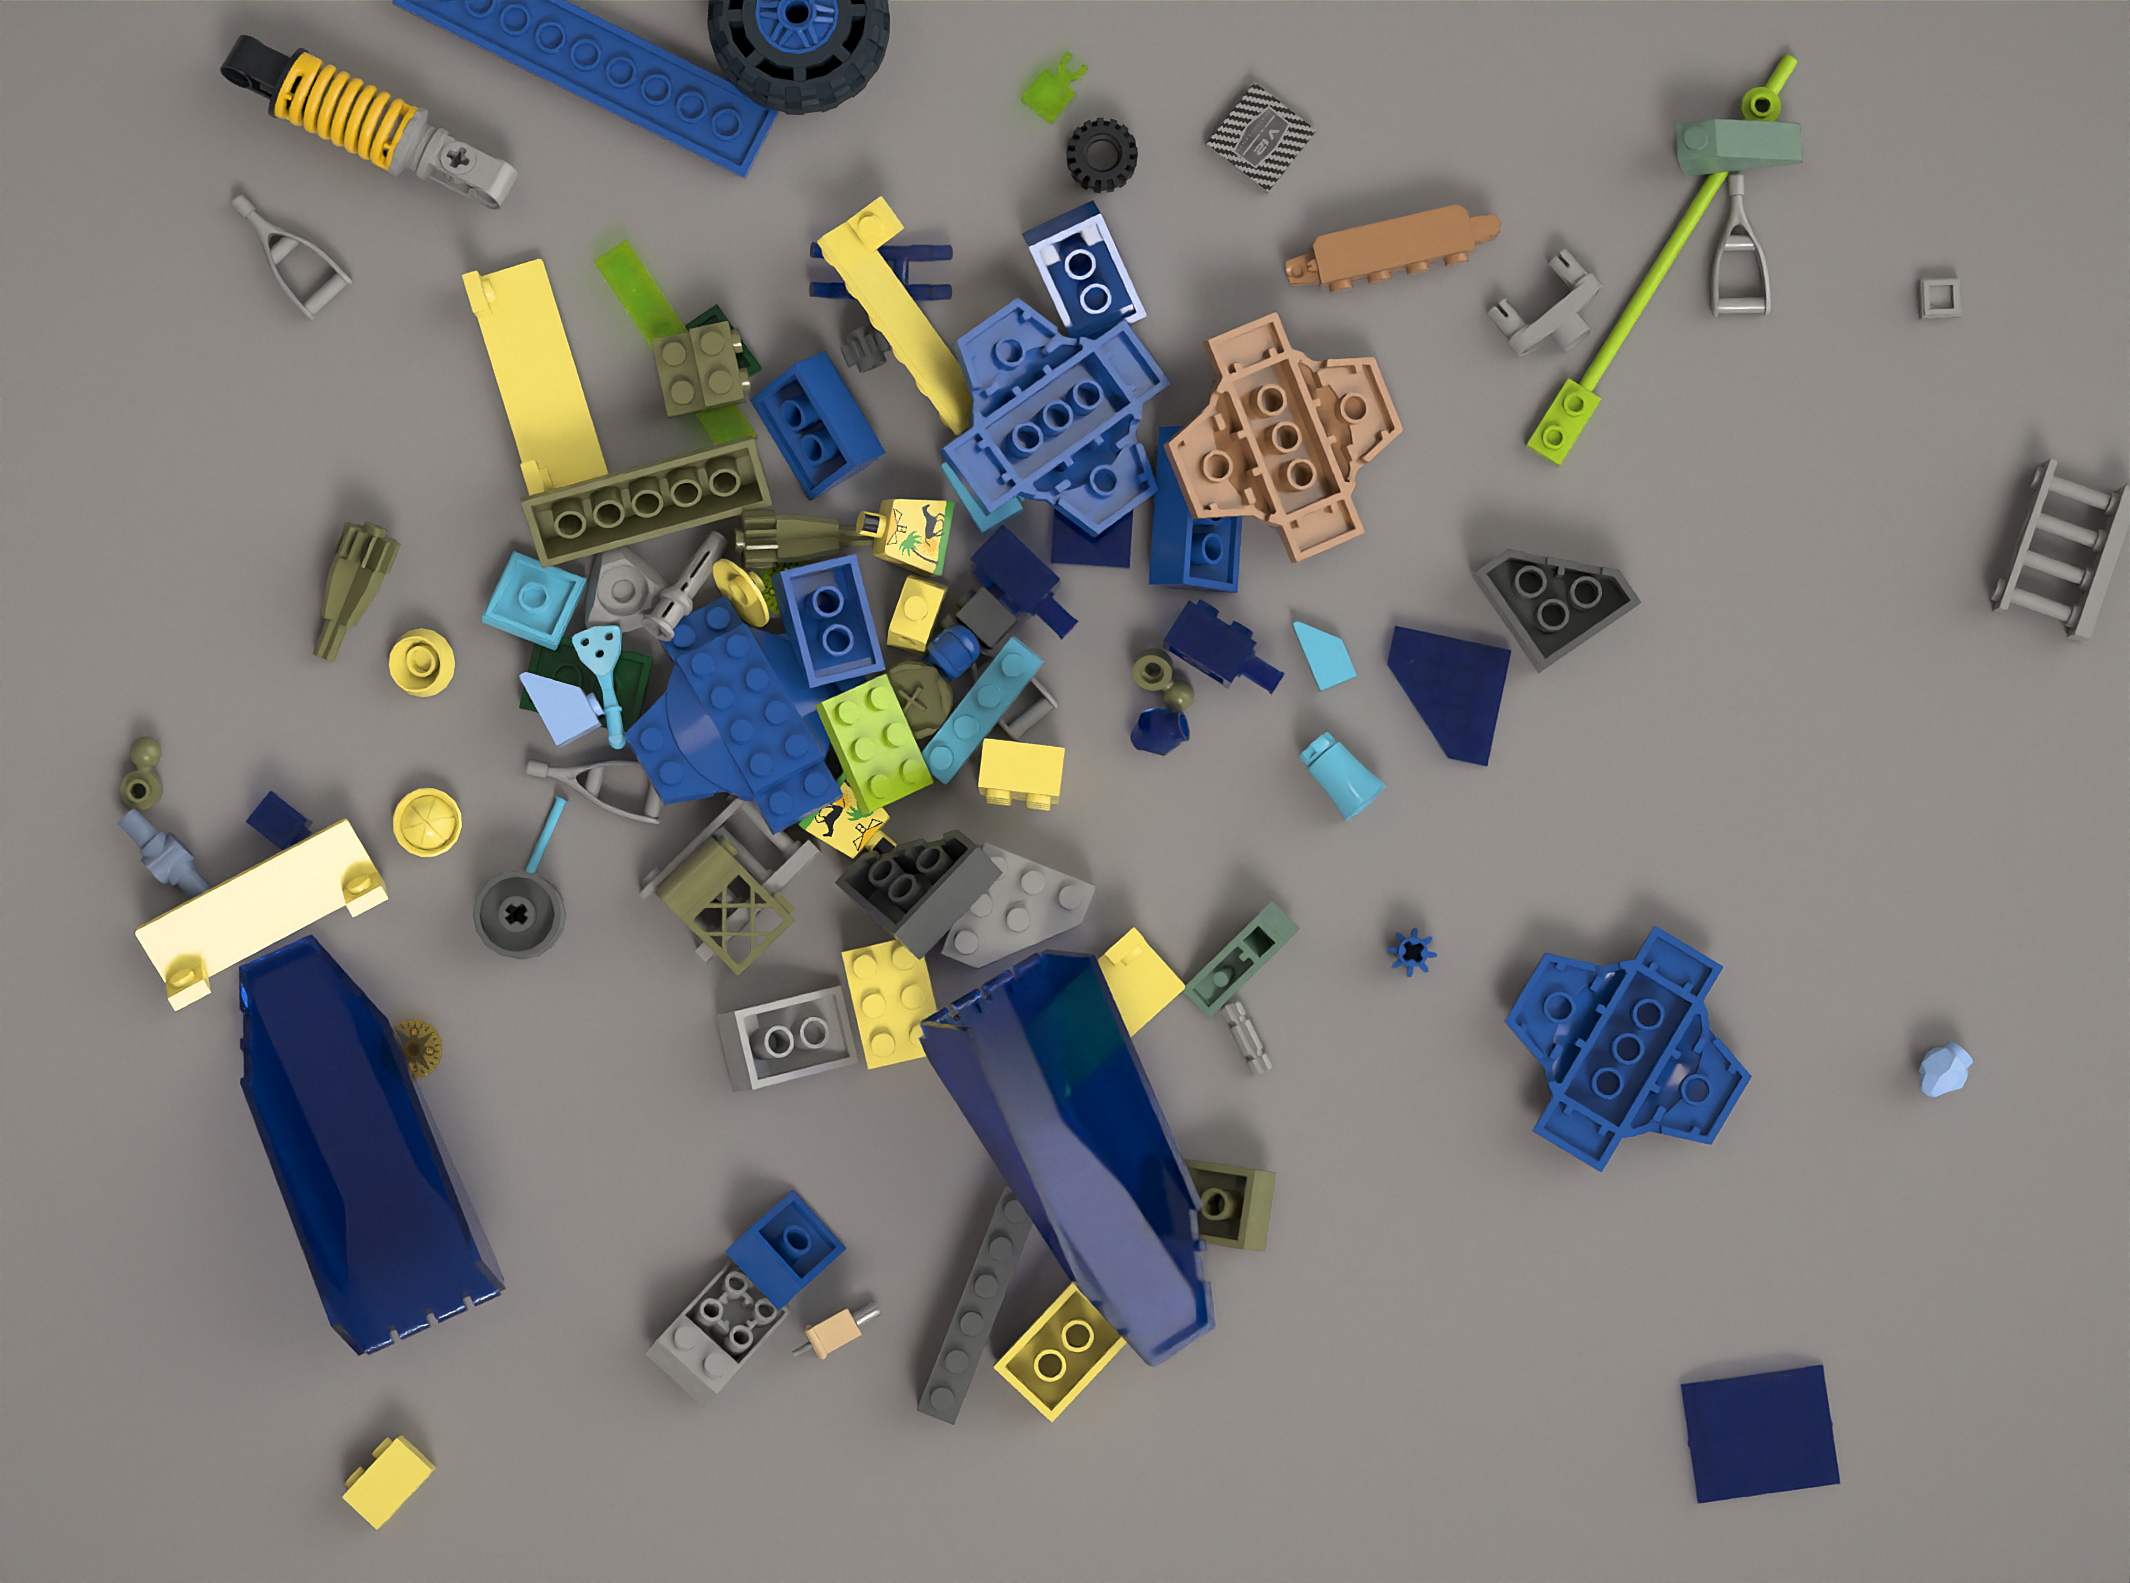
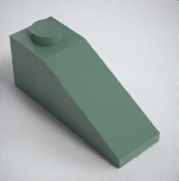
M1728 119L1676 123L1678 163L1684 176L1803 163L1800 123Z
M1272 900L1185 985L1183 992L1210 1018L1300 928Z

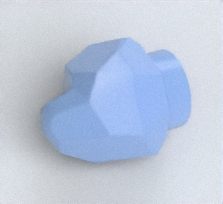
M1949 1041L1943 1048H1932L1926 1053L1919 1069L1921 1074L1920 1090L1926 1096L1936 1098L1946 1092L1962 1088L1969 1074L1967 1068L1973 1063L1972 1058L1961 1046L1953 1041Z

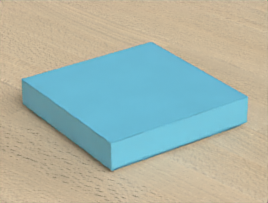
M513 550L482 615V623L556 651L587 585V578L553 565L542 568L540 560Z

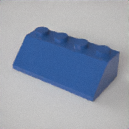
M1184 426L1159 427L1156 485L1159 491L1155 493L1149 585L1184 590L1238 593L1242 516L1208 519L1192 518L1163 446Z

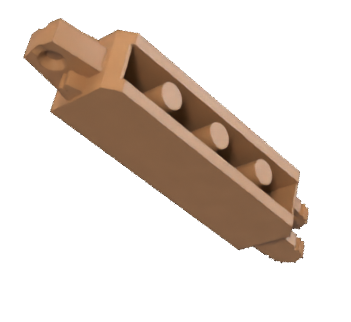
M1459 204L1341 230L1318 236L1310 252L1285 261V272L1290 287L1318 284L1319 289L1329 288L1330 293L1353 288L1352 282L1368 279L1369 284L1384 282L1392 279L1391 273L1406 270L1407 275L1420 274L1430 270L1429 264L1444 261L1445 266H1454L1469 261L1468 255L1474 253L1476 245L1486 243L1488 240L1491 242L1492 239L1495 240V237H1498V233L1501 232L1502 222L1493 213L1491 215L1487 214V216L1483 214L1469 218L1467 209Z

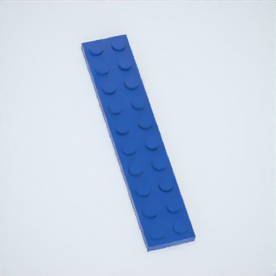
M565 0L392 1L394 6L743 179H746L780 112L754 103L738 91L731 82Z

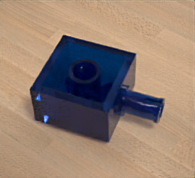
M1003 524L970 558V565L973 568L970 571L971 577L988 591L993 587L1002 596L999 599L1000 603L1016 618L1022 615L1026 620H1029L1032 616L1035 617L1037 615L1059 635L1061 640L1079 622L1053 598L1055 596L1054 593L1061 587V579Z
M1199 599L1197 604L1189 600L1163 640L1162 648L1228 689L1236 676L1240 678L1243 675L1272 694L1285 673L1255 655L1257 651L1254 648L1257 642L1251 639L1254 633L1234 620L1231 625L1217 618L1220 611L1207 602Z

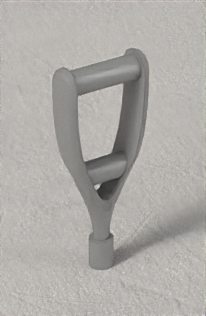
M1744 175L1728 176L1729 197H1732L1731 211L1718 243L1712 268V315L1718 317V314L1764 312V315H1769L1771 296L1768 268L1762 248L1743 208L1742 196H1745ZM1739 226L1746 235H1730L1734 227ZM1754 250L1761 275L1763 297L1719 298V269L1723 251Z
M243 194L239 195L231 203L244 219L248 218L253 224L276 280L288 297L310 320L315 319L313 315L347 284L351 286L352 280L326 253L303 237L263 219L255 212L256 208ZM271 236H282V238L271 248ZM299 243L318 254L337 272L303 304L289 289L276 265Z
M949 614L939 625L945 629L952 625H960V623L952 614ZM980 645V655L990 657V659L978 669L976 662L969 667L974 684L999 653ZM1034 677L1029 682L1043 696L1009 726H1007L1002 718L998 721V724L1014 742H1020L1019 738L1050 710L1058 708V703Z
M530 759L528 762L526 773L528 775L556 778L568 784L595 805L614 814L655 825L661 823L659 815L662 802L652 784H650L643 816L614 808L598 799L605 767L625 766L642 768L639 762L609 760L573 767L550 766V763ZM588 771L585 788H583L579 784L577 777L581 773Z

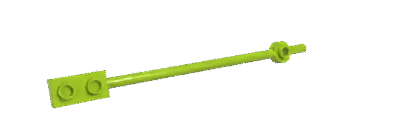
M1784 54L1766 85L1753 88L1746 93L1740 103V115L1743 120L1775 122L1781 111V102L1778 94L1798 63L1794 57ZM1757 100L1765 101L1768 105V111L1764 113L1758 112L1755 108V102ZM1729 172L1709 174L1579 384L1569 378L1567 379L1525 447L1557 467L1562 464L1602 400L1593 394L1592 391Z

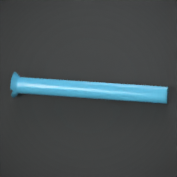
M555 796L556 801L525 872L535 873L563 807L569 801Z

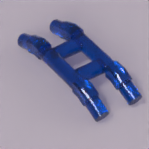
M812 242L810 246L811 258L824 259L822 249L818 243ZM882 245L877 249L885 261H893L894 274L914 302L951 299L952 287L950 284L909 285V261L934 262L951 260L953 257L951 245ZM812 281L809 286L810 297L832 300H858L848 292L845 283Z

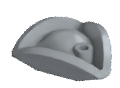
M624 546L598 553L592 568L586 595V629L594 626L616 625L624 633L643 627L641 620L646 614L652 613L660 601L659 594L664 588L670 587L669 584L649 563Z

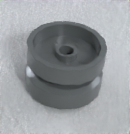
M515 870L501 873L484 885L476 897L473 918L476 932L487 947L502 956L527 959L540 956L555 945L563 933L566 912L563 898L553 884L534 873ZM518 908L527 910L524 915L528 919L524 923L514 919V913Z

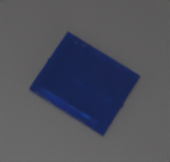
M1823 1364L1680 1384L1688 1434L1687 1445L1690 1448L1698 1504L1841 1484Z

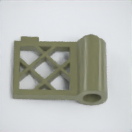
M710 835L654 893L737 976H740L795 921L790 915L795 908L779 892L772 897L733 858L738 851L722 835L715 840ZM738 875L750 885V903H727V886ZM755 891L766 903H755ZM722 892V903H711ZM705 908H722V932H705L694 919ZM727 908H750V932H727ZM755 908H772L783 921L772 932H755ZM710 936H722V948ZM727 936H750V954L739 965L727 954ZM755 936H767L755 948Z

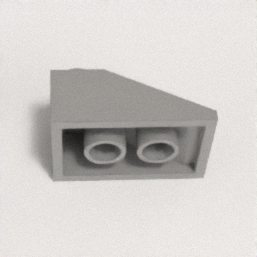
M841 985L716 1014L733 1092L754 1090L859 1063Z

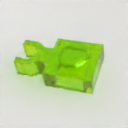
M1067 52L1061 59L1059 71L1055 76L1045 68L1021 98V102L1051 126L1076 96V92L1068 86L1073 82L1079 81L1088 71V67L1085 64L1076 73L1067 71L1065 66L1072 59L1070 52Z

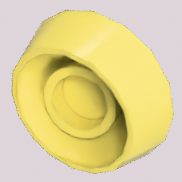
M423 628L409 630L400 636L391 648L389 658L390 674L398 687L409 695L422 698L436 695L447 687L453 677L455 668L453 650L446 639L433 630Z
M420 788L406 794L397 804L393 815V832L399 844L409 853L420 857H433L448 851L457 841L462 828L461 812L456 802L447 793L434 788Z

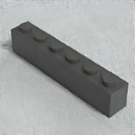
M1005 1184L917 1411L952 1425L955 1424L1042 1198Z

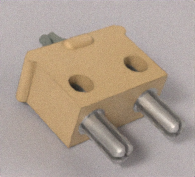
M870 1303L850 1314L848 1308H844L813 1326L806 1325L803 1333L808 1342L792 1351L794 1357L812 1348L817 1358L825 1359L831 1351L862 1335L858 1327L881 1315L880 1309H876L856 1321L854 1320L877 1308L878 1305Z

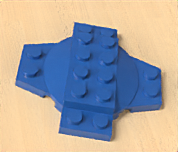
M1016 298L953 344L972 399L969 430L945 446L939 453L986 517L1010 499L1020 496L1030 500L1047 502L1092 537H1096L1159 491L1143 444L1138 443L1136 432L1138 422L1142 417V405L1168 387L1171 382L1125 320L1095 341L1081 336L1078 339L1064 337L1057 332L1058 327L1022 300Z
M726 595L681 618L673 630L675 635L671 641L666 642L658 639L674 665L668 682V688L652 707L625 733V740L663 805L714 797V793L727 792L738 796L739 800L754 802L772 835L843 798L841 789L825 764L831 741L815 705L867 682L864 675L808 689L787 633L774 635L763 630L748 628L746 623H742Z
M1657 926L1652 927L1633 960L1601 966L1544 953L1504 1020V1023L1544 1068L1547 1087L1551 1094V1099L1533 1127L1532 1132L1599 1172L1603 1171L1622 1138L1634 1137L1649 1131L1712 1145L1752 1077L1725 1044L1710 1030L1709 1015L1704 999L1724 966Z

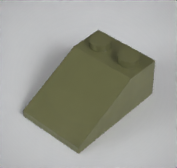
M1150 1153L1138 1232L1265 1252L1276 1172Z

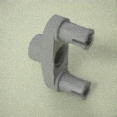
M1568 249L1561 251L1559 258L1555 256L1548 266L1569 287V294L1533 324H1527L1506 298L1498 303L1499 309L1494 306L1487 314L1508 337V345L1518 356L1528 354L1551 340H1554L1565 353L1569 352L1579 345L1592 330L1581 318V315L1598 296L1603 285L1593 273L1588 274Z

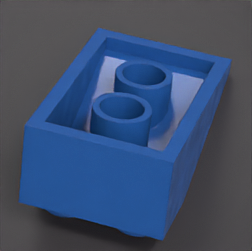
M1094 200L1022 233L1070 338L1078 339L1081 336L1095 341L1123 320L1129 325L1147 316Z
M856 554L781 571L770 577L782 622L808 689L886 670Z

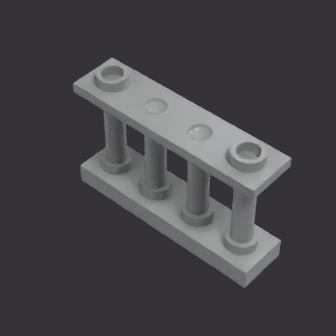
M2049 459L2043 463L2042 467L2036 466L2033 471L2029 488L2034 491L2004 579L1997 578L1990 599L1996 601L1993 612L1998 614L2007 611L2011 602L2065 621V626L2070 627L2067 638L2083 643L2091 638L2130 524V486L2125 485L2119 488L2117 493L2111 492L2108 495L2054 476L2058 461ZM2048 491L2103 509V513L2108 515L2104 530L2099 529L2095 532L2041 513ZM2035 528L2091 547V552L2096 553L2091 568L2086 566L2084 569L2028 550ZM2024 565L2078 584V589L2083 590L2079 604L2073 603L2072 606H2068L2016 588L2022 566Z
M730 794L726 799L730 805L663 871L656 867L642 880L640 884L644 889L639 895L645 901H648L655 894L654 891L710 835L715 840L721 835L728 840L738 851L733 858L772 897L777 892H782L821 851L809 839L803 845L799 840L794 842L783 830L772 835L754 802L739 800L738 796ZM740 810L783 853L781 857L786 862L775 873L770 868L766 870L725 829L724 826ZM727 887V903H750V897L747 900L742 896L737 898ZM755 891V903H766ZM722 892L716 897L720 903H722ZM727 908V916L729 917L727 919V932H741L750 923V908ZM755 908V917L764 908ZM699 915L694 919L705 932H722V925L718 928L714 924L709 926ZM710 936L722 948V936ZM727 936V944L736 936ZM698 937L696 941L700 946L694 952L705 963H709L716 954Z

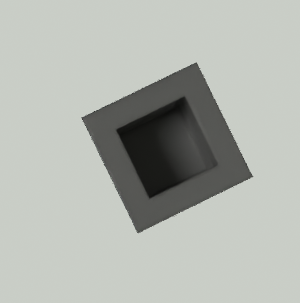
M984 586L978 592L971 588L956 604L960 609L956 614V618L990 650L1018 623V619Z

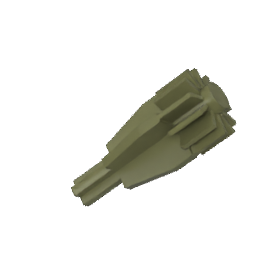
M774 510L742 511V514H740L741 518H739L740 528H734L733 530L734 551L741 552L743 569L776 568V563L800 562L838 554L840 547L873 546L875 538L857 534L856 525L839 526L837 519L798 514L774 515Z
M367 521L364 522L363 526L357 523L355 525L351 522L344 523L333 551L337 555H335L328 572L320 614L327 619L313 651L315 656L330 662L335 661L347 628H352V626L358 624L380 589L385 574L390 573L401 544L397 540L387 537V530Z

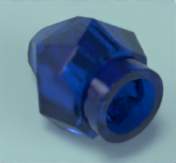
M1153 708L1142 712L1130 734L1131 743L1137 750L1162 756L1169 754L1181 745L1182 742L1189 741L1190 739L1189 724L1182 710L1173 712L1170 708Z

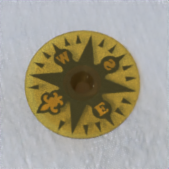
M413 1019L405 1020L393 1026L387 1033L383 1042V1057L389 1069L396 1075L406 1079H419L430 1074L438 1066L442 1056V1042L437 1031L428 1023Z

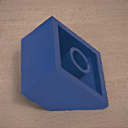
M792 1190L725 1252L779 1311L845 1251L846 1248L795 1191Z

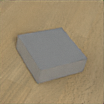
M1960 277L1922 278L1918 280L1920 320L1960 318L1962 316Z

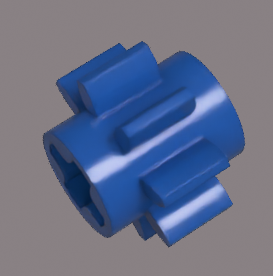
M1417 928L1411 930L1410 938L1407 939L1397 932L1395 936L1400 943L1397 947L1387 948V952L1396 953L1397 961L1392 964V969L1398 968L1400 965L1407 967V977L1412 976L1413 967L1419 966L1421 971L1427 973L1429 970L1424 962L1427 958L1437 957V954L1428 951L1427 944L1433 939L1432 936L1426 937L1423 940L1417 938ZM1406 942L1411 946L1420 945L1421 950L1418 952L1420 960L1417 963L1413 959L1408 961L1403 959L1402 955L1406 952L1403 945Z

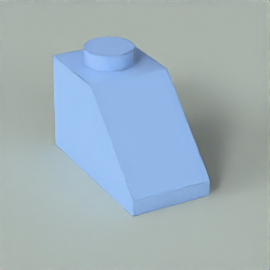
M528 672L519 675L556 746L561 748L602 726L598 716L604 712L593 692L586 695L584 690L579 687Z

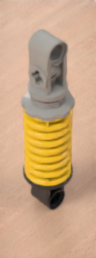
M240 35L220 67L221 74L231 83L247 88L269 99V116L287 119L294 126H304L307 132L317 133L319 138L323 140L331 139L333 145L337 147L344 146L346 151L352 154L358 153L361 159L371 160L374 165L388 171L389 174L398 177L405 169H410L412 172L417 173L418 178L424 181L430 178L490 210L500 209L518 177L517 171L507 162L491 157L464 142L450 137L449 131L442 127L436 129L427 124L428 110L422 107L410 106L401 98L394 99L390 105V93L381 91L377 95L376 86L370 84L364 87V82L360 78H353L350 81V74L348 72L340 71L337 74V68L331 64L326 65L322 69V60L309 54L308 50L304 48L296 50L290 58L251 36Z

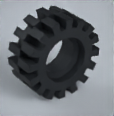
M1104 117L1097 118V121L1094 122L1090 120L1084 122V126L1081 128L1077 127L1068 142L1067 166L1072 173L1073 179L1080 182L1081 187L1084 189H1093L1095 193H1101L1104 190H1107V193L1113 192L1114 188L1123 187L1129 178L1131 179L1137 166L1138 148L1135 144L1136 140L1133 134L1130 135L1128 128L1124 124L1122 126L1117 124V120L1110 119V121H1105ZM1106 141L1116 148L1118 158L1111 168L1098 170L1089 164L1086 154L1089 147L1095 142Z

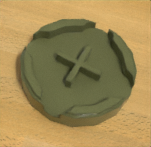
M909 659L891 666L885 674L890 681L914 739H921L936 733L950 717L953 710V691L948 678L937 666L924 660Z

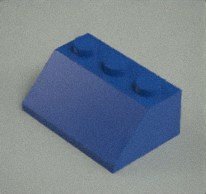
M826 351L795 363L750 399L810 501L863 471L886 453Z

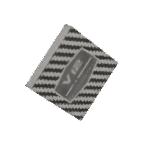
M1254 82L1206 143V147L1268 194L1316 134L1317 130Z

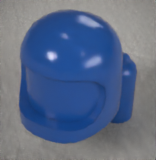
M952 625L945 628L926 646L929 652L921 660L937 666L950 683L977 661L981 651L980 643L968 628L962 625Z

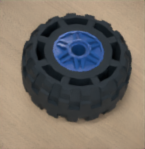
M709 0L707 24L710 43L716 60L727 79L738 91L754 103L767 109L785 112L786 115H804L805 113L819 111L823 113L837 108L839 104L851 97L854 98L866 87L873 75L878 72L885 57L890 37L888 0ZM797 15L807 17L804 22L799 24L790 22Z

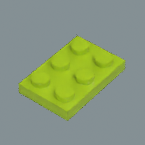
M886 674L815 705L863 815L934 783Z

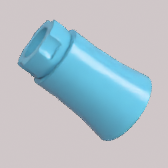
M1328 732L1318 737L1299 756V759L1309 768L1308 772L1331 798L1346 822L1361 812L1387 786L1386 783L1364 767L1341 742L1336 743L1335 739Z

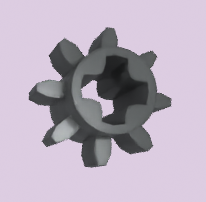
M872 325L860 327L844 336L848 345L841 347V352L848 367L857 365L859 372L864 373L887 362L884 353L891 350L889 342L882 332L875 333Z

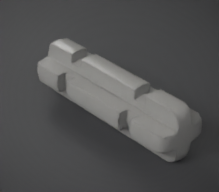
M1236 1000L1223 1006L1221 1013L1226 1023L1230 1022L1232 1026L1230 1031L1243 1056H1247L1249 1060L1247 1064L1252 1074L1259 1076L1272 1068V1064L1267 1054H1263L1261 1050L1263 1046L1250 1020L1245 1019L1244 1015L1246 1012L1241 1002Z

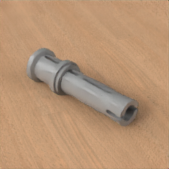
M710 531L674 585L664 588L659 594L660 601L651 614H646L641 620L643 627L651 635L666 642L671 641L674 637V628L683 616H688L692 611V599L709 577L714 563L721 559L725 551L730 547L729 541L724 536Z

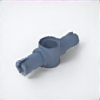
M133 808L118 822V825L141 849L140 853L143 855L142 863L164 885L168 883L173 887L176 885L190 899L212 888L194 869L196 864L192 860L195 856L171 832L166 834L164 831L159 833L136 808Z

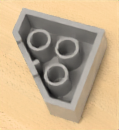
M984 843L982 851L1003 874L951 927L941 955L973 968L981 969L1082 925L1096 886Z

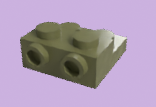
M728 321L689 329V332L651 340L669 419L746 403L744 392L751 391L747 368L739 369L736 353L743 352L739 330H731Z

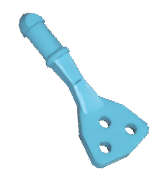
M616 625L594 626L575 634L572 637V643L580 660L598 678L603 692V715L606 718L609 734L607 739L613 748L621 749L626 744L621 718L622 707L618 704L613 688V669L621 654L622 630ZM608 634H613L612 640L608 641L606 639ZM585 639L589 640V644L587 646L582 645ZM603 651V656L598 658L597 653Z

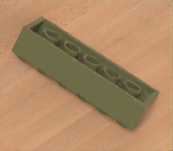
M753 435L520 498L542 568L742 514V511L758 510L773 505Z

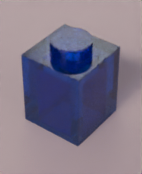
M271 790L246 820L249 825L282 851L310 837L312 834L308 828L313 821L277 792Z

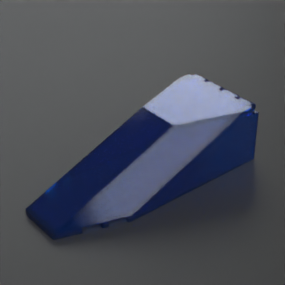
M312 934L240 966L239 1010L243 1013V1038L240 1039V1049L244 1057V1077L240 1078V1085L331 1327L358 1356L364 1353L371 1355L395 1344L391 1333L394 1330L397 1331L400 1339L404 1340L432 1327L428 1317L431 1313L434 1314L439 1324L468 1311L464 1298L470 1296L474 1306L477 1307L501 1296V1291L505 1290L506 1287L498 1261L389 1019L377 1008Z
M1051 949L1042 951L1041 955L1035 952L1015 964L1013 972L1007 969L981 985L982 992L975 988L950 1003L951 1013L946 1007H943L920 1022V1027L924 1035L919 1037V1041L928 1061L1070 1281L1148 1366L1155 1367L1216 1327L1211 1281L1204 1279L1201 1253L1207 1251L1206 1240L1200 1239L1197 1210L1202 1209V1202L1095 954Z

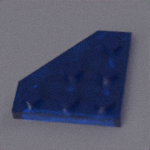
M1395 626L1386 666L1402 687L1425 726L1428 727L1436 739L1440 749L1447 759L1482 767L1488 766L1512 650Z

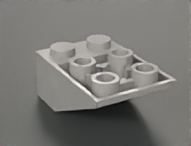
M731 1259L655 1341L645 1355L705 1408L791 1311L785 1306L778 1311Z

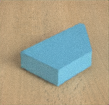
M1299 621L1292 623L1320 692L1357 677L1342 639Z

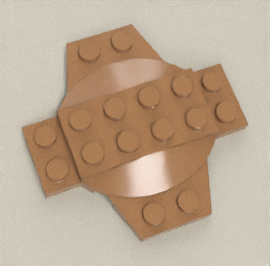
M1277 311L1203 341L1217 379L1212 380L1213 387L1206 407L1163 445L1192 518L1208 519L1251 516L1260 522L1270 525L1271 528L1277 527L1291 564L1300 562L1364 534V528L1351 498V494L1357 484L1355 482L1357 471L1365 463H1369L1403 431L1375 357L1313 361L1306 357L1305 353L1291 348Z

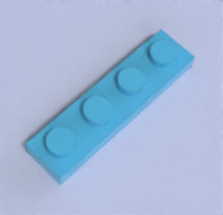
M1015 636L1011 637L921 753L928 771L943 784L949 785L1044 664L1045 660Z

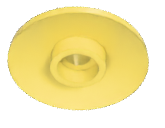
M719 559L713 565V576L722 596H727L736 613L754 627H763L769 621V611L762 594L765 587L759 576L752 571L746 573L742 568L727 559Z

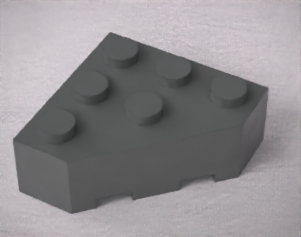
M1507 549L1472 574V578L1538 673L1642 603L1618 569L1581 564L1576 561L1549 556L1533 555L1512 549Z
M957 829L943 833V839L927 843L922 838L896 845V849L893 852L880 855L875 850L864 853L838 878L835 884L865 914L920 960L981 895L991 887L1003 872L979 846Z

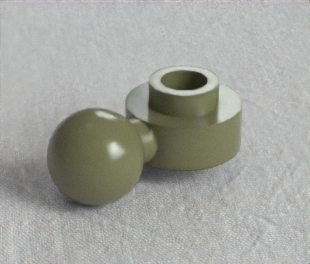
M1149 648L1137 655L1132 674L1135 682L1141 688L1150 691L1161 689L1163 691L1164 703L1174 711L1186 710L1193 703V688L1184 680H1174L1172 678L1173 661L1166 652L1156 648ZM1151 662L1157 663L1160 668L1153 670L1147 664Z
M140 737L131 744L129 750L130 758L136 765V771L125 776L120 786V794L124 803L130 808L145 810L156 805L162 797V782L152 772V767L159 762L162 751L155 739ZM137 783H141L146 789V794L143 798L136 796L134 793V786Z

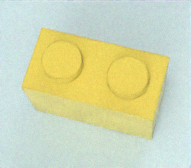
M403 1435L397 1437L394 1441L387 1437L371 1454L377 1460L366 1471L360 1466L344 1483L349 1490L342 1498L376 1530L389 1520L437 1468Z

